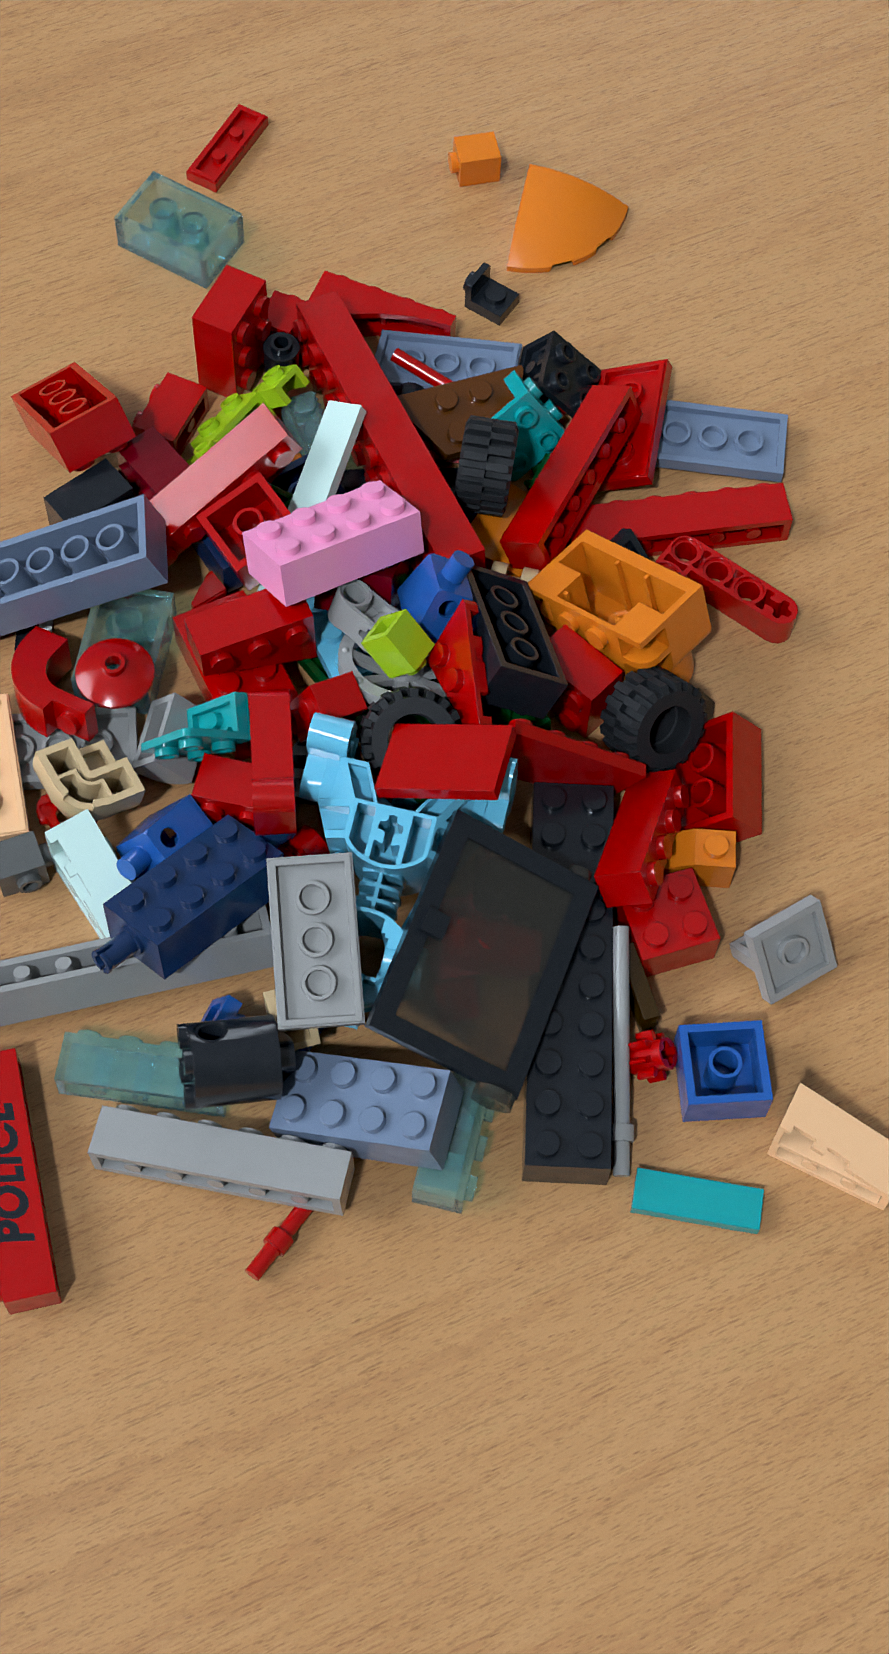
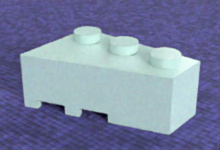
M86 809L44 833L55 870L98 937L103 939L110 937L103 903L135 880H128L119 873L116 866L118 861L117 854L107 837L103 836L91 813Z

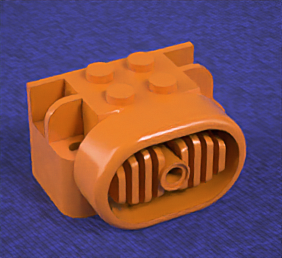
M587 529L528 582L531 593L543 599L540 605L542 618L547 623L555 626L557 631L564 624L575 631L624 671L622 682L625 680V675L631 671L637 673L638 669L659 666L689 683L694 671L692 650L711 632V623L703 585Z

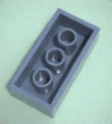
M295 1050L296 1070L291 1072L283 1083L282 1097L276 1102L269 1129L277 1138L283 1135H291L304 1140L305 1143L322 1146L324 1143H335L343 1146L347 1151H351L354 1158L443 1171L464 1093L451 1070Z

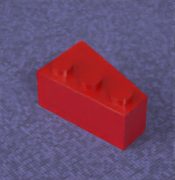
M267 589L184 617L187 639L203 676L317 657L314 618L306 599L285 607Z

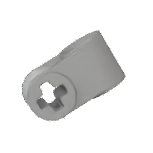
M356 579L338 586L328 610V618L333 626L344 632L363 651L367 652L361 642L381 616L399 610L389 605L372 591L366 583Z

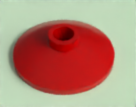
M111 638L93 644L81 655L76 665L75 678L79 691L89 702L102 708L120 709L137 703L147 695L154 682L155 668L150 654L141 645L127 639ZM113 664L120 665L117 669L107 668Z

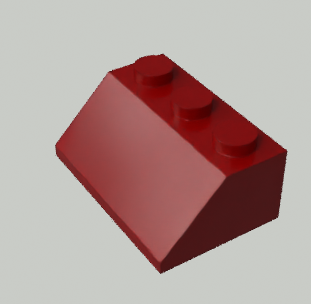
M732 711L708 720L703 724L705 732L703 738H699L697 742L698 747L694 752L691 751L688 754V759L683 764L677 763L675 769L681 785H686L689 793V805L684 809L680 831L689 829L736 831L737 843L762 834L761 729Z

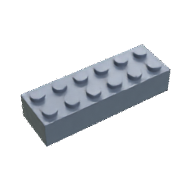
M143 494L1 541L0 636L168 583L166 521L148 498Z

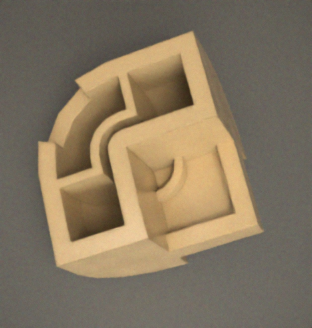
M70 738L35 751L33 769L51 802L66 817L71 818L88 809L93 819L98 821L134 808L142 802L145 788L128 758L125 757L115 761L104 740L78 749L74 740Z

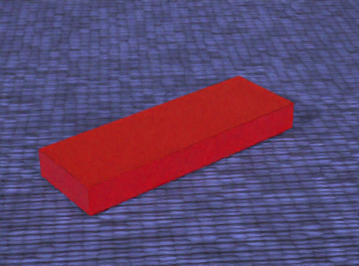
M238 104L186 171L187 180L217 193L267 128L268 116Z

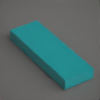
M637 1167L630 1213L758 1234L764 1189Z

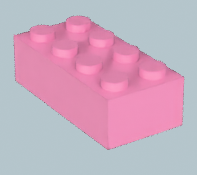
M380 480L367 482L358 489L345 494L330 496L324 502L308 508H298L292 514L274 521H264L258 524L257 527L242 532L249 574L285 607L424 553L420 511Z

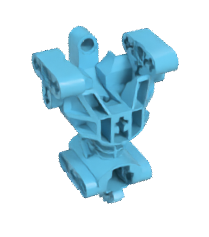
M315 712L308 730L306 743L308 757L300 784L299 798L318 802L330 854L352 852L353 870L361 880L358 885L359 894L356 895L358 936L375 937L384 942V955L376 978L361 973L364 1013H367L373 1007L412 912L411 910L402 927L395 922L398 918V907L402 903L401 896L420 892L453 811L459 809L501 833L504 832L507 816L510 815L517 787L518 759L512 757L509 759L498 800L427 799L421 806L413 798H392V802H389L385 798H378L374 789L375 783H373L369 762L359 760V738H356V721ZM467 839L449 885L455 879L456 872L474 854L479 844ZM422 949L401 1003L413 999L422 1000L429 973L427 949ZM360 1025L344 1026V1027H349V1028H353V1029H358V1026H360Z

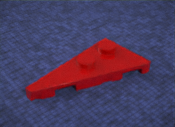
M462 599L426 660L453 708L460 715L462 724L492 725V718L483 716L481 696L488 694L485 663L482 659V637L473 635L471 619L479 612L478 605L474 601Z

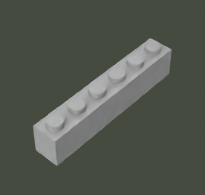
M123 1104L117 1105L116 1108L102 1105L88 1149V1155L94 1168L97 1170L340 1216L344 1214L355 1170L352 1152L335 1143H324L322 1146L305 1143L304 1140L296 1136L283 1135L280 1138L265 1136L262 1132L253 1128L243 1127L239 1131L222 1128L220 1124L210 1120H199L198 1123L181 1120L178 1116L171 1113L159 1112L157 1115L141 1113L138 1109Z

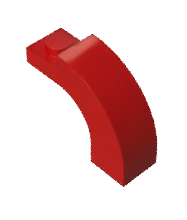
M36 626L20 642L11 662V675L19 712L30 727L47 738L58 728L68 735H74L90 742L98 733L94 704L55 686L72 668L68 639Z

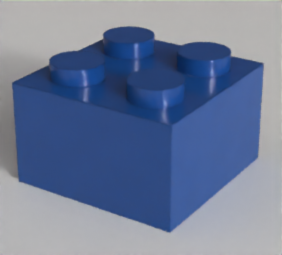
M762 1020L678 1025L673 1043L677 1050V1063L675 1066L682 1122L766 1117L773 1102V1094Z

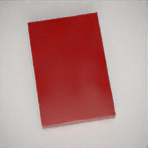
M395 724L374 788L378 798L498 800L517 735L514 726Z

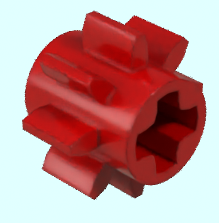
M653 1029L635 1033L636 1041L628 1044L630 1048V1072L633 1075H637L639 1081L647 1079L649 1083L667 1080L666 1071L673 1070L677 1063V1050L673 1041L665 1037L663 1032L655 1034Z

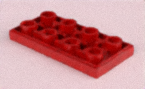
M514 719L508 723V725L514 726L517 734L510 757L518 759L517 779L532 784L534 782L611 785L614 786V795L646 778V764L630 759V756L626 753H612L598 748V745L594 742H580L568 738L562 731L545 730L533 726V723L527 719Z

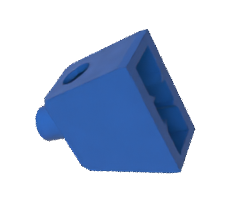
M454 551L450 558L434 553L428 554L397 590L401 609H407L434 644L439 639L462 599L473 600L467 575L473 568L474 561L463 551Z
M191 794L149 815L116 846V850L121 856L116 863L117 869L128 880H134L136 877L140 878L213 824ZM170 828L176 834L169 838L163 829Z

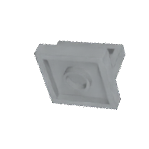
M812 895L805 897L743 932L744 936L729 943L732 956L755 972L762 999L771 1005L838 967L821 902Z

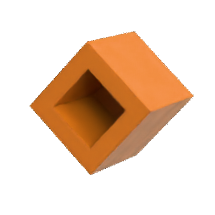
M494 131L454 137L453 152L448 153V164L451 174L456 173L460 187L500 181L501 154Z

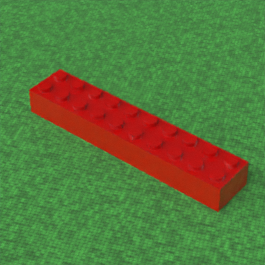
M334 291L297 303L298 319L293 321L296 336L300 341V364L302 367H308L314 390L322 392L325 409L330 400L362 405L366 410L351 452L354 463L357 467L362 466L365 470L366 483L382 481L420 511L424 553L410 558L413 570L417 568L428 554L434 553L450 558L456 550L467 553L473 559L474 565L485 568V548L338 292Z

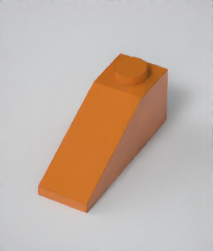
M710 829L680 831L675 836L672 845V856L667 860L663 874L666 875L692 867L699 886L729 888L736 868V831Z

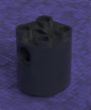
M272 1014L177 1024L179 1050L182 1049V1058H178L180 1083L183 1084L186 1110L281 1099L284 1081L291 1072L296 1070V1058L292 1038L285 1031H278V1023Z

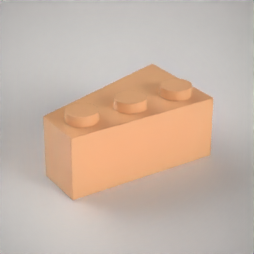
M800 1083L767 1154L884 1210L889 1203V1138L884 1137Z

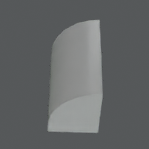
M177 693L169 694L151 702L132 764L136 773L168 784H188L192 782L197 762L188 761L187 756L179 755L175 759L157 760L155 759V754L141 752V743L182 728H188L187 709L197 705Z

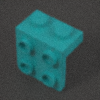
M514 370L503 381L515 398L492 417L493 419L516 422L519 429L511 481L519 480L543 459L545 453H551L565 432L564 427L559 421L563 414L550 399L544 403L540 399L543 392L530 377L524 381Z
M232 692L187 709L188 728H182L141 743V752L153 753L157 760L175 759L179 755L187 756L190 762H202L204 753L223 754L236 751V745L251 740L247 693Z

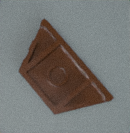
M522 365L398 395L397 397L420 437L429 442L432 450L442 460L448 461L460 458L465 425L469 417L474 415L492 418L515 397L503 379L514 370L523 379L524 369Z

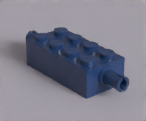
M226 815L103 903L111 940L92 951L93 961L100 970H103L105 974H109L115 967L133 955L165 980L269 902L266 858L284 857L283 852L278 850V848L290 839H293L297 833L255 836V832L230 815Z

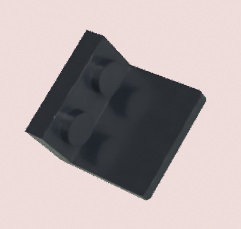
M555 330L523 346L519 363L524 369L523 380L525 381L530 377L543 392V395L540 396L541 400L545 397L549 398L573 418L592 385H599L601 370Z

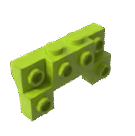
M297 364L284 367L276 365L263 375V382L257 385L251 393L240 395L234 393L228 396L220 405L222 410L215 417L206 420L198 428L199 435L190 443L194 448L193 453L195 455L186 462L192 465L262 403L273 413H275L273 411L274 408L287 406L292 401L288 397L289 391L306 387L310 383Z

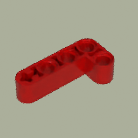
M691 536L677 537L655 561V563L703 585L707 604L764 640L779 644L790 638L798 614V607L795 601L698 539ZM742 598H748V599H750L751 601H746V600H744V599H742Z
M290 690L249 691L252 760L251 787L255 836L296 834Z

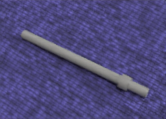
M628 926L613 927V1124H611V1143H613L614 1177H630V1143H634V1125L630 1124Z

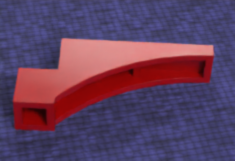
M324 271L309 298L312 299L337 291L363 337L380 336L382 330L455 337L456 315L450 314L443 309H436L415 302L411 298L383 291L376 286H369L351 280L344 275ZM274 290L270 297L268 318L271 321L269 334L285 332L293 335L298 340L293 321L298 319L296 304L305 300L295 295H287Z

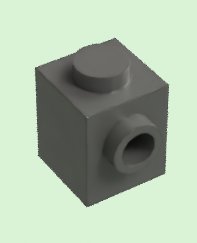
M34 831L0 841V888L4 897L19 892L30 893L39 889L43 884L50 882L46 867L53 865L52 858L46 842L38 845Z

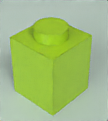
M407 609L381 616L361 642L362 646L389 679L405 674L412 676L419 672L426 665L427 660L425 658L435 645Z

